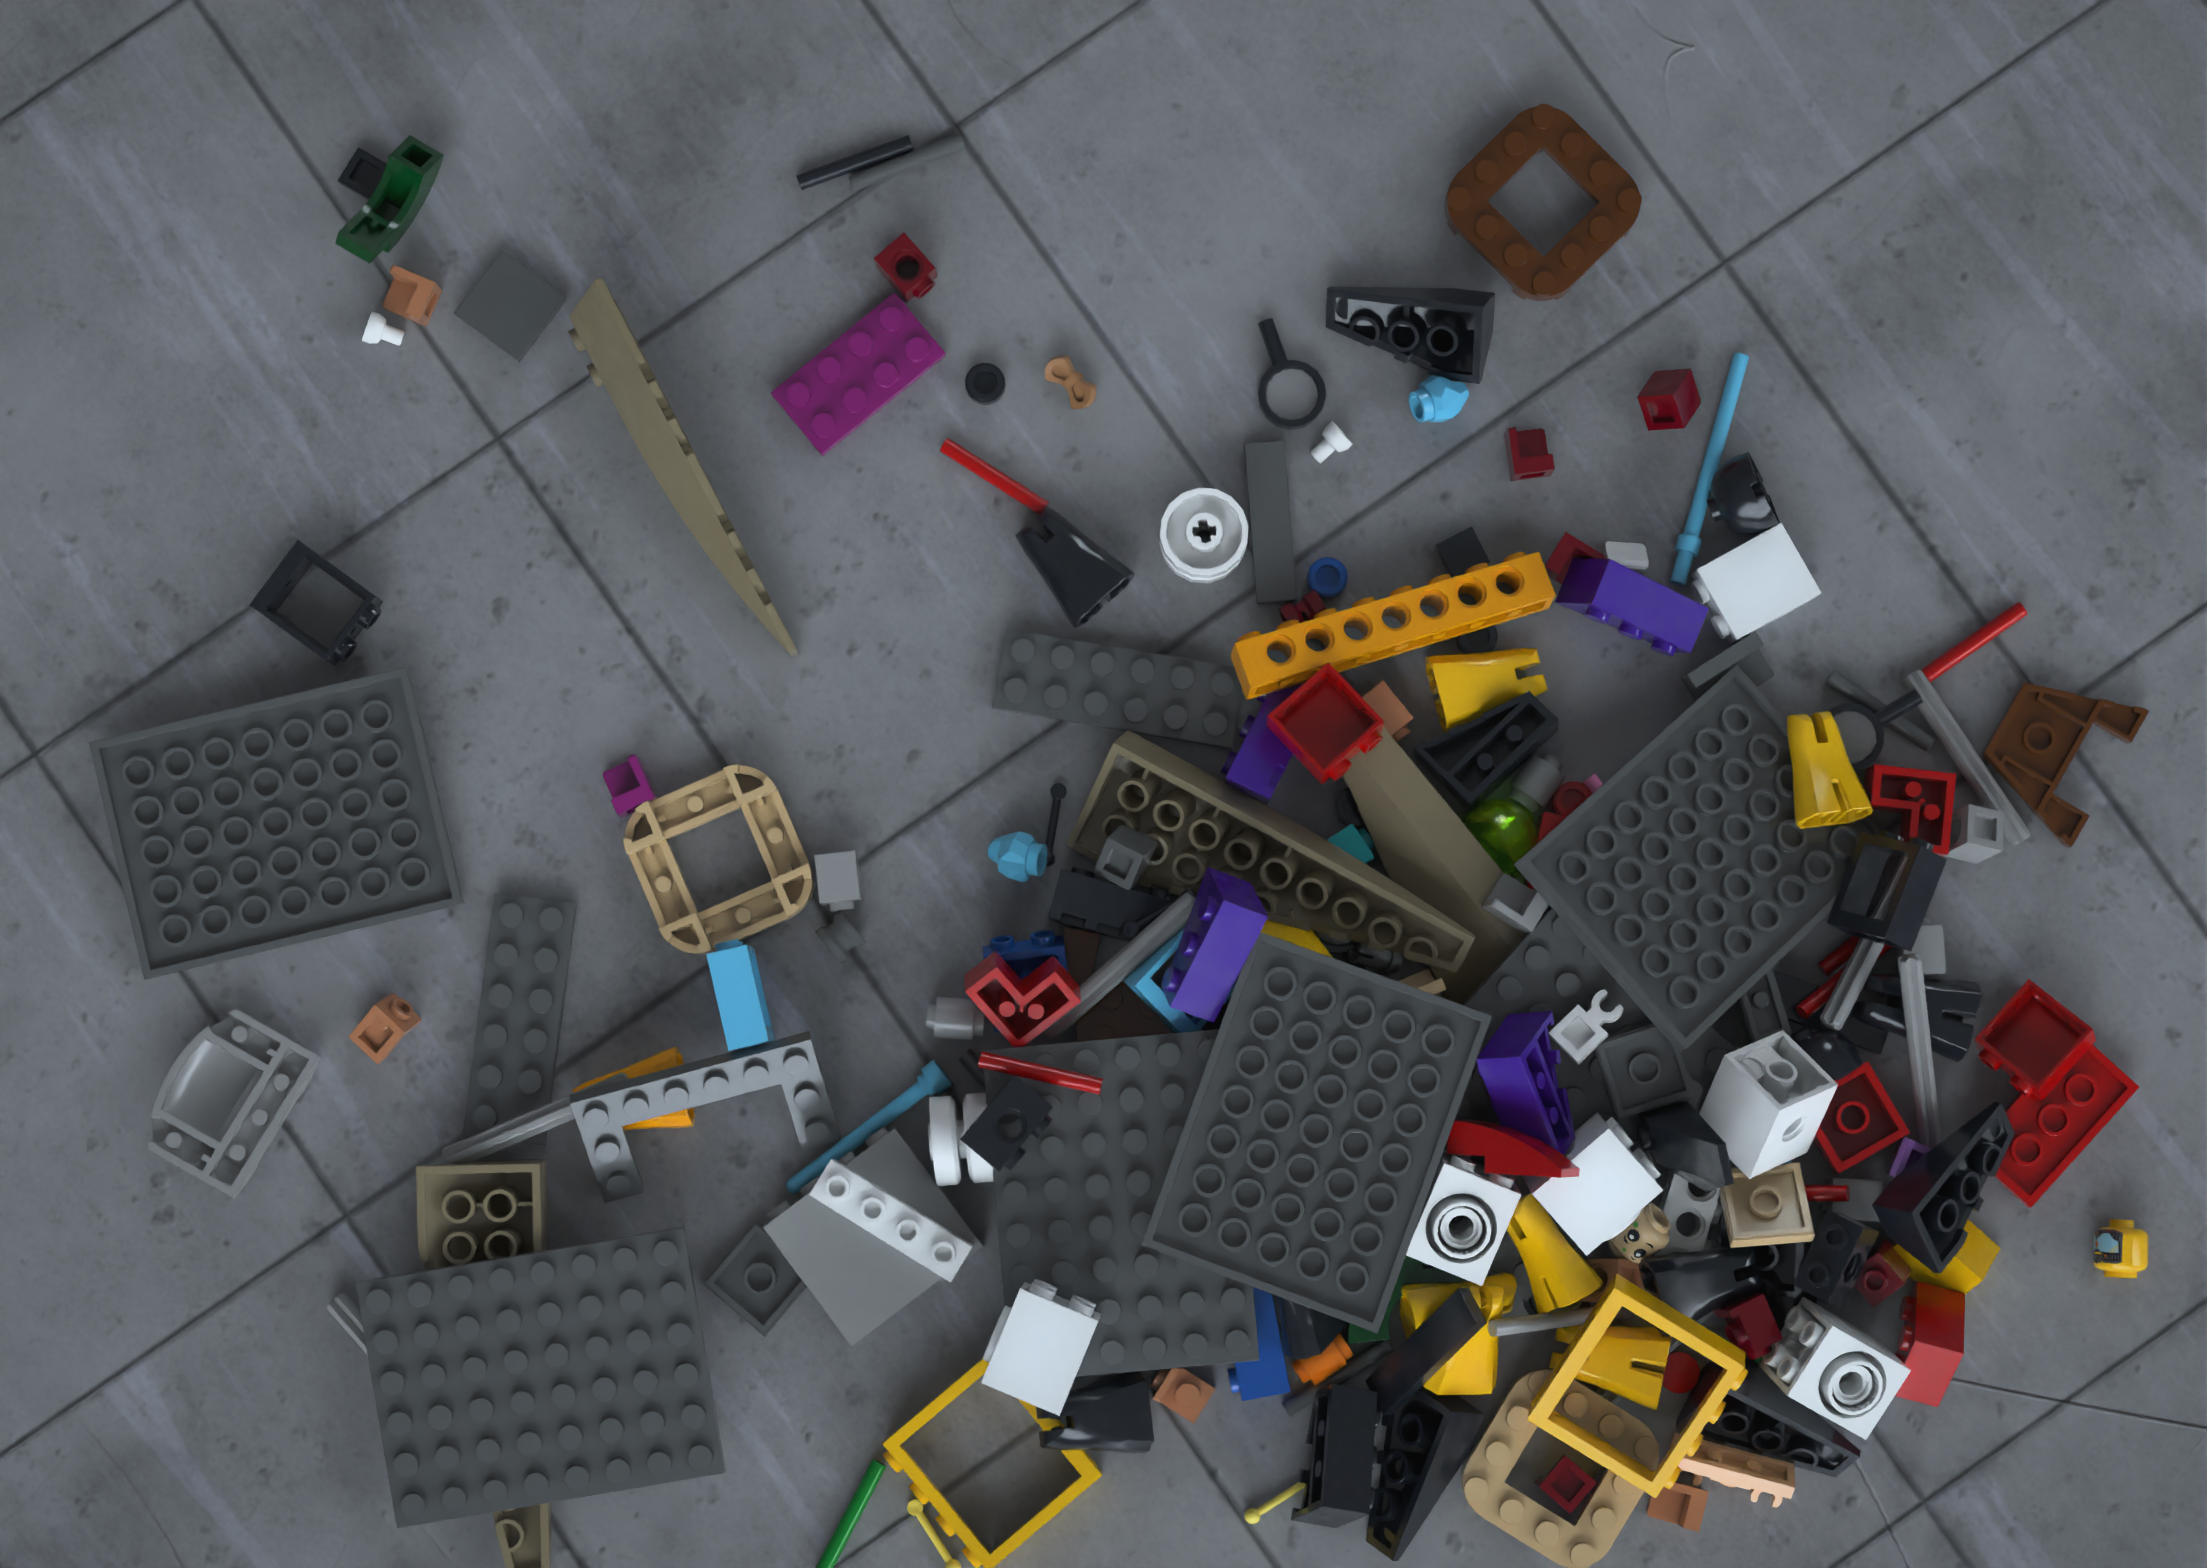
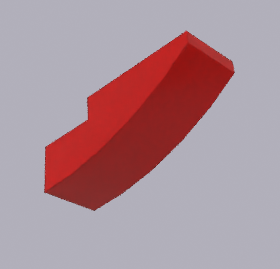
M1468 1119L1455 1120L1448 1138L1447 1154L1485 1156V1173L1557 1178L1579 1177L1580 1168L1563 1154L1539 1139L1513 1128L1491 1122Z

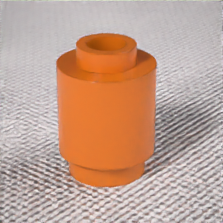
M1339 1333L1321 1354L1307 1359H1296L1290 1365L1303 1384L1310 1380L1316 1386L1346 1366V1360L1352 1357L1353 1353Z

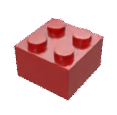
M1868 1061L1863 1062L1856 1070L1840 1080H1834L1838 1087L1813 1139L1833 1174L1845 1171L1910 1133Z

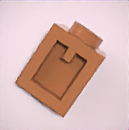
M391 993L374 1004L348 1037L378 1065L388 1057L406 1033L421 1022V1018L414 1012L409 1002L399 998L395 993Z
M1183 1367L1160 1369L1150 1384V1387L1156 1390L1152 1399L1167 1406L1193 1424L1216 1389Z

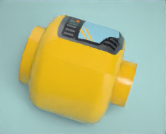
M2109 1219V1227H2100L2094 1232V1266L2104 1270L2103 1277L2137 1278V1272L2145 1270L2148 1266L2149 1237L2147 1232L2134 1228V1220Z

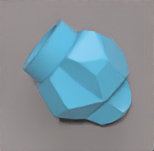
M1431 375L1419 384V390L1409 394V406L1412 415L1420 423L1425 421L1443 423L1461 411L1469 397V389L1463 382H1453L1444 377Z
M1018 831L993 839L988 846L987 854L992 861L998 864V872L1009 879L1025 882L1031 875L1039 877L1043 875L1047 865L1048 849L1045 844L1037 843L1031 834Z

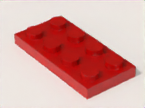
M2092 1045L2042 1101L2032 1093L2028 1097L2019 1093L2005 1108L2006 1115L2015 1134L1996 1175L1993 1177L2027 1208H2031L2138 1090L2139 1086Z

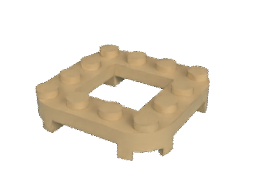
M742 765L724 767V770L653 801L642 803L635 809L636 811L627 823L625 837L623 838L626 854L629 855L659 925V931L667 942L685 953L708 954L716 951L715 944L736 939L740 941L788 920L800 913L813 896V870L779 790L766 774L756 768ZM741 808L771 876V881L698 912L668 840Z
M1551 1368L1534 1369L1518 1376L1510 1384L1509 1391L1468 1459L1465 1458L1460 1472L1462 1491L1469 1506L1478 1515L1551 1561L1568 1568H1588L1607 1554L1644 1491L1606 1469L1574 1524L1505 1483L1506 1478L1538 1427L1527 1420L1529 1406L1553 1370ZM1573 1380L1554 1408V1411L1652 1471H1655L1659 1461V1444L1651 1430L1639 1419L1576 1380Z

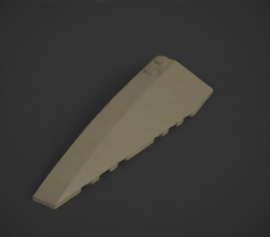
M602 277L595 280L570 314L569 318L575 328L568 331L579 352L587 350L593 363L586 367L597 388L605 385L649 468L686 526L714 565L791 657L798 655L799 652L622 311Z
M1383 727L1382 732L1379 733L1383 737L1382 740L1367 754L1359 751L1349 761L1352 763V766L1343 775V778L1358 806L1357 809L1362 820L1369 830L1374 841L1373 844L1389 879L1476 935L1457 973L1429 965L1436 980L1442 978L1446 987V990L1442 991L1444 999L1462 1005L1525 933L1519 932L1481 907L1499 876L1504 873Z
M1129 730L1113 742L1066 843L1067 846L1097 862L1107 837L1120 825H1125L1158 842L1146 872L1137 884L1169 889V893L1180 896L1185 889L1189 888L1194 890L1197 895L1206 869L1210 867L1250 882L1268 915L1267 920L1306 931L1310 929L1329 934L1328 937L1341 941L1346 939L1367 944L1369 945L1368 948L1381 952L1389 950L1405 955L1406 959L1456 973L1476 938V935L1336 845L1269 806Z
M510 1159L416 1166L418 1251L425 1270L549 1249L547 1159ZM552 1502L492 1512L495 1520L494 1527L506 1568H551Z

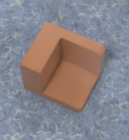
M392 264L389 273L394 279L383 302V308L427 327L442 293L441 288L434 281Z
M1676 1481L1669 1490L1663 1487L1657 1498L1650 1495L1646 1514L1649 1517L1678 1524L1682 1528L1699 1532L1709 1491L1698 1486Z

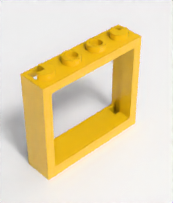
M1616 1273L1530 1403L1527 1420L1652 1497L1657 1498L1663 1487L1669 1490L1676 1482L1681 1472V1468L1678 1465L1687 1454L1692 1457L1703 1440V1435L1700 1433L1707 1422L1714 1424L1722 1414L1726 1405L1722 1400L1730 1388L1737 1391L1748 1373V1370L1745 1369L1746 1352ZM1622 1306L1724 1368L1655 1471H1652L1554 1411V1408Z
M983 1358L882 1443L887 1449L882 1455L897 1473L903 1469L912 1479L913 1483L909 1485V1488L923 1505L930 1501L940 1513L935 1519L941 1528L950 1537L956 1533L966 1546L962 1549V1552L975 1568H979L981 1565L984 1568H994L1099 1479L1103 1472L1085 1450H1060L1081 1476L990 1552L901 1445L985 1374L989 1363L984 1361ZM1018 1399L1043 1430L1056 1426L1065 1427L1059 1419H1037L1036 1406Z

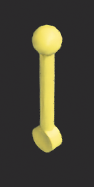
M1297 1482L1260 1507L1247 1509L1244 1514L1245 1520L1249 1524L1257 1523L1262 1514L1305 1488L1306 1483Z
M918 1499L911 1500L907 1505V1510L909 1514L916 1516L945 1561V1568H961L960 1562L951 1557L923 1513L924 1505Z

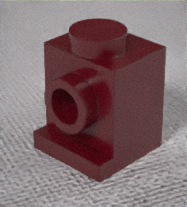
M1752 1292L1713 1311L1715 1316L1725 1318L1727 1322L1725 1332L1729 1341L1743 1351H1746L1749 1359H1756L1772 1351L1771 1345L1783 1339L1764 1293Z

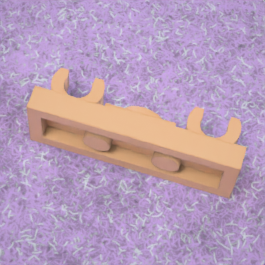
M1674 1433V1436L1671 1441V1446L1673 1445V1443L1675 1442L1680 1433ZM1702 1440L1692 1457L1686 1454L1678 1465L1681 1471L1693 1473L1692 1486L1697 1487L1702 1481V1476H1706L1710 1480L1718 1481L1728 1487L1751 1489V1501L1757 1502L1761 1492L1772 1494V1507L1775 1508L1780 1506L1782 1497L1791 1499L1795 1490L1793 1463Z

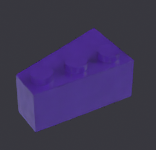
M1573 558L1555 600V603L1581 613L1591 620L1618 629V632L1634 640L1643 639L1652 643L1651 649L1667 656H1674L1675 652H1692L1709 610L1708 607L1611 559Z
M1303 684L1257 697L1256 700L1263 704L1256 717L1248 715L1238 735L1245 740L1238 753L1230 751L1221 769V773L1227 775L1225 783L1265 805H1268L1293 754L1267 727V715Z
M1207 867L1172 964L1163 976L1162 990L1171 1008L1213 1023L1215 1022L1268 918L1250 882Z
M1552 1011L1508 1014L1476 1059L1478 1073L1483 1078L1491 1098L1492 1109L1497 1113L1502 1126L1516 1129L1537 1138L1565 1155L1575 1140L1566 1087H1558L1554 1064H1559L1561 1057L1559 1049H1551L1547 1027L1554 1024Z

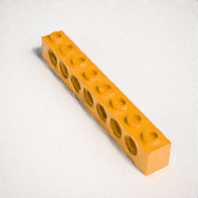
M1517 552L1503 559L1502 563L1488 566V563H1480L1468 568L1465 574L1451 578L1450 574L1440 575L1428 581L1426 586L1413 589L1411 585L1403 586L1392 591L1390 596L1375 600L1374 597H1366L1353 603L1352 608L1338 612L1336 608H1330L1317 613L1314 619L1299 623V620H1289L1278 625L1275 631L1261 635L1260 631H1253L1244 634L1237 639L1238 642L1234 643L1230 657L1245 698L1249 700L1305 683L1328 662L1337 672H1341L1547 610L1556 594L1539 552L1526 555L1525 552ZM1505 582L1513 588L1514 593H1502L1497 588L1496 583ZM1462 593L1470 594L1474 597L1477 604L1466 605L1461 602L1458 595ZM1431 605L1437 609L1439 615L1435 617L1427 616L1422 612L1420 606ZM1393 616L1399 620L1401 627H1388L1382 618ZM1348 627L1357 628L1363 634V638L1358 640L1351 639L1345 634L1344 629ZM1318 639L1324 644L1326 649L1314 651L1307 646L1306 641ZM1272 650L1281 651L1286 655L1287 661L1282 663L1274 662L1267 653Z

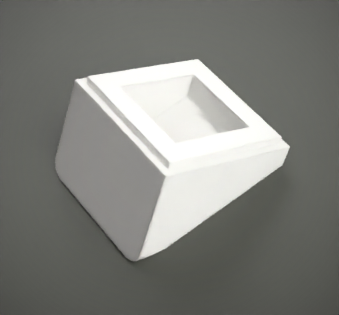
M1608 541L1604 545L1606 559H1611L1639 574H1642L1648 568L1649 560L1644 544Z

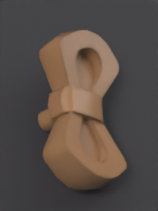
M1068 355L1055 356L1048 361L1045 367V379L1061 384L1068 391L1072 409L1087 408L1095 401L1097 395L1096 385L1084 380L1083 374L1074 370Z

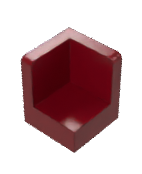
M1691 368L1655 371L1637 396L1648 431L1685 428L1701 404Z
M1516 427L1507 428L1504 438L1510 480L1518 481L1551 476L1555 467L1553 454H1548L1545 430L1539 428L1517 431Z
M1565 532L1544 566L1548 576L1562 585L1573 558L1606 559L1607 557Z
M1563 1454L1544 1478L1539 1477L1534 1483L1571 1514L1597 1482Z

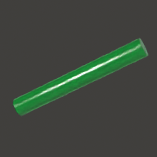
M872 1458L815 1568H834L887 1467L882 1462Z

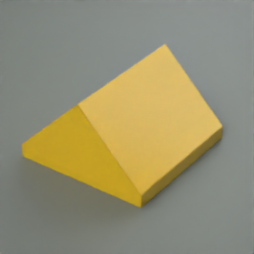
M1967 1220L1963 1228L1968 1233L1963 1246L1941 1274L1932 1272L1896 1242L1891 1245L1910 1267L1909 1277L1913 1281L1967 1294L1983 1281L2000 1250V1247L1970 1220Z

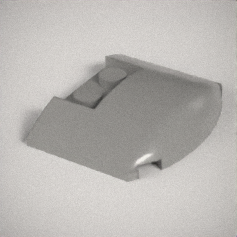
M238 1009L228 1012L231 1017L212 1027L208 1025L173 1063L160 1087L151 1114V1119H153V1142L148 1140L149 1151L233 1199L236 1198L259 1167L257 1164L299 1096L305 1092L321 1060V1057Z

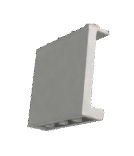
M882 1127L865 1140L869 1148L857 1157L851 1151L838 1160L856 1173L973 1244L974 1247L966 1259L985 1246L941 1188L937 1186L933 1177L900 1135V1131L897 1128L888 1132L885 1127ZM818 1176L799 1190L804 1197L790 1206L787 1201H784L766 1216L771 1222L763 1228L852 1347L942 1277L810 1196V1192L820 1178Z

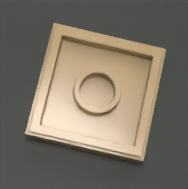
M1800 1162L1781 1164L1750 1179L1738 1167L1731 1168L1734 1184L1719 1188L1730 1248L1813 1241L1815 1233Z

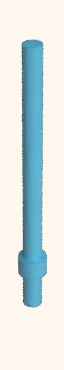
M1742 353L1733 354L1684 532L1679 534L1674 550L1678 553L1670 578V582L1676 585H1686L1693 557H1697L1702 543L1699 535L1708 506L1706 500L1711 496V481L1720 464L1749 356Z

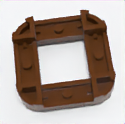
M1540 104L1518 114L1456 174L1446 194L1445 212L1448 219L1447 224L1455 235L1459 233L1513 287L1512 292L1524 300L1528 298L1535 301H1548L1552 299L1557 300L1568 293L1570 288L1623 236L1625 237L1638 217L1642 197L1633 178L1572 117L1549 104ZM1542 151L1597 203L1544 257L1488 202L1538 152L1541 153Z

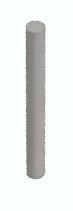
M1594 1306L1490 1320L1488 1332L1492 1337L1582 1325ZM1622 1306L1613 1320L1631 1318L1633 1312Z

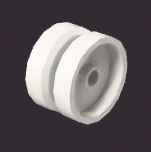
M1196 488L1181 493L1168 505L1161 519L1159 546L1165 563L1176 575L1190 582L1211 583L1227 577L1238 567L1246 552L1249 526L1243 509L1232 496L1218 489ZM1200 531L1208 532L1210 534L1209 542L1202 543L1200 536H1196V534Z
M986 1092L966 1094L963 1099V1120H958L956 1103L951 1096L929 1097L930 1123L928 1124L930 1158L931 1161H934L937 1186L959 1184L962 1179L961 1159L967 1158L969 1177L974 1183L993 1181V1167L959 1140L987 1107Z

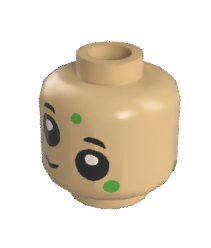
M1649 1203L1642 1208L1637 1218L1626 1229L1610 1239L1608 1243L1618 1258H1627L1634 1263H1640L1641 1259L1654 1256L1668 1244L1670 1239L1668 1231L1671 1229V1224L1658 1206Z

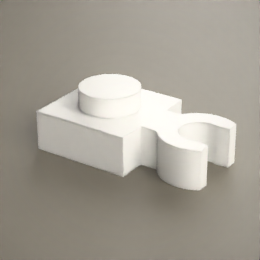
M1605 989L1600 990L1594 995L1591 1003L1592 1008L1588 1012L1578 1004L1549 1032V1036L1578 1065L1608 1037V1033L1601 1026L1604 1023L1615 1022L1623 1013V1007L1620 1004L1611 1012L1601 1010L1600 1004L1608 996V992Z

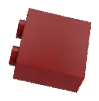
M1329 662L1267 715V727L1321 784L1330 777L1334 781L1338 780L1351 768L1352 763L1349 761L1359 751L1367 754L1383 738L1379 734L1383 730V719Z
M2030 979L2023 984L1975 1037V1042L1980 1052L1977 1056L1987 1067L1995 1072L2001 1068L2012 1077L2009 1082L2017 1091L2026 1097L2032 1093L2041 1101L2096 1041L2093 1028Z

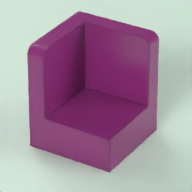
M636 754L628 756L627 762L603 773V778L613 798L611 799L612 805L620 817H625L635 812V809L646 801L650 802L657 799L641 760Z

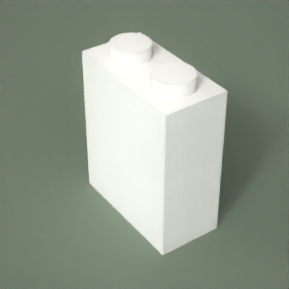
M1782 523L1698 568L1691 575L1694 580L1691 583V588L1701 604L1707 602L1714 615L1711 618V623L1721 639L1727 637L1730 644L1739 641L1821 594L1819 587Z

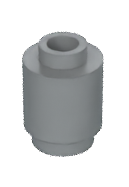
M1543 753L1541 757L1532 754L1510 785L1512 791L1507 797L1518 807L1534 815L1539 808L1544 809L1564 781L1565 776L1560 772L1563 765L1546 753Z
M937 997L936 1005L928 1004L926 1028L934 1029V1037L972 1040L973 1036L983 1037L984 1013L971 999Z

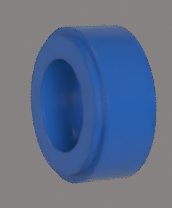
M1331 557L1316 560L1309 568L1307 574L1309 589L1311 591L1314 589L1319 597L1323 599H1331L1340 595L1345 589L1348 580L1345 566L1339 560Z

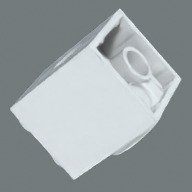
M1782 1030L1724 1055L1699 1115L1726 1143L1729 1159L1750 1179L1808 1152L1838 1084Z
M1598 1112L1574 1132L1575 1140L1564 1155L1580 1168L1579 1177L1522 1176L1533 1196L1586 1256L1602 1242L1612 1239L1626 1229L1637 1218L1642 1208L1663 1191L1656 1181L1661 1173L1656 1169L1652 1161L1639 1147L1632 1152L1630 1147L1634 1143L1613 1117L1605 1121Z
M1444 1150L1406 1256L1482 1286L1519 1202L1521 1193L1514 1182L1515 1179L1508 1174L1485 1173L1484 1165L1470 1160L1472 1155L1447 1154V1150ZM1464 1215L1460 1222L1450 1223L1454 1217Z
M1034 1279L1032 1284L1023 1283L1012 1308L1004 1306L983 1356V1360L988 1362L989 1365L981 1383L1060 1416L1101 1314L1094 1311L1095 1303L1073 1295L1069 1301L1055 1295L1058 1289L1055 1286Z
M1802 1297L1799 1304L1793 1307L1786 1316L1785 1325L1780 1332L1783 1339L1771 1345L1772 1351L1762 1357L1759 1366L1788 1397L1866 1440L1911 1370L1879 1339Z

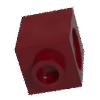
M904 232L874 257L877 269L906 302L914 296L917 299L924 297L936 284L933 281L937 277L936 268ZM912 262L918 265L919 271L913 278L905 279L897 274L898 268L903 263Z
M1884 1238L1872 1247L1854 1286L1869 1304L1875 1307L1905 1285L1911 1269Z

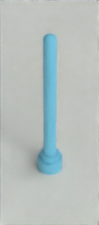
M934 1059L922 1067V1073L917 1076L918 1082L791 1177L786 1183L787 1190L792 1194L799 1193L801 1188L816 1177L821 1176L831 1159L838 1161L849 1152H853L871 1135L882 1127L887 1126L927 1094L933 1096L935 1093L941 1095L953 1086L945 1071Z

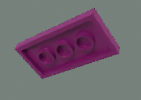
M894 292L774 389L771 395L820 455L824 456L946 357V354Z

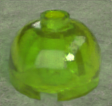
M1495 798L1477 804L1459 818L1504 874L1506 873L1514 879L1521 874L1514 864L1537 844L1538 839L1534 818L1528 809L1510 801Z

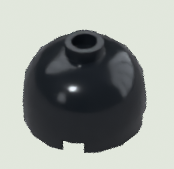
M1749 452L1734 456L1721 464L1711 481L1713 497L1706 501L1716 522L1723 519L1731 530L1739 534L1753 535L1771 529L1773 526L1780 524L1771 497L1767 494L1762 483L1763 479Z
M1807 1026L1790 1036L1833 1080H1840L1863 1064L1856 1047L1848 1037L1839 1031L1822 1029L1813 1032L1810 1026Z

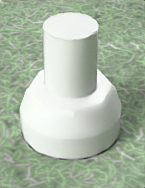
M372 311L362 341L369 344H377L382 339L400 346L405 331L387 325L385 317L380 313Z
M1331 421L1323 431L1324 439L1310 453L1321 464L1335 450L1343 452L1348 450L1353 443Z

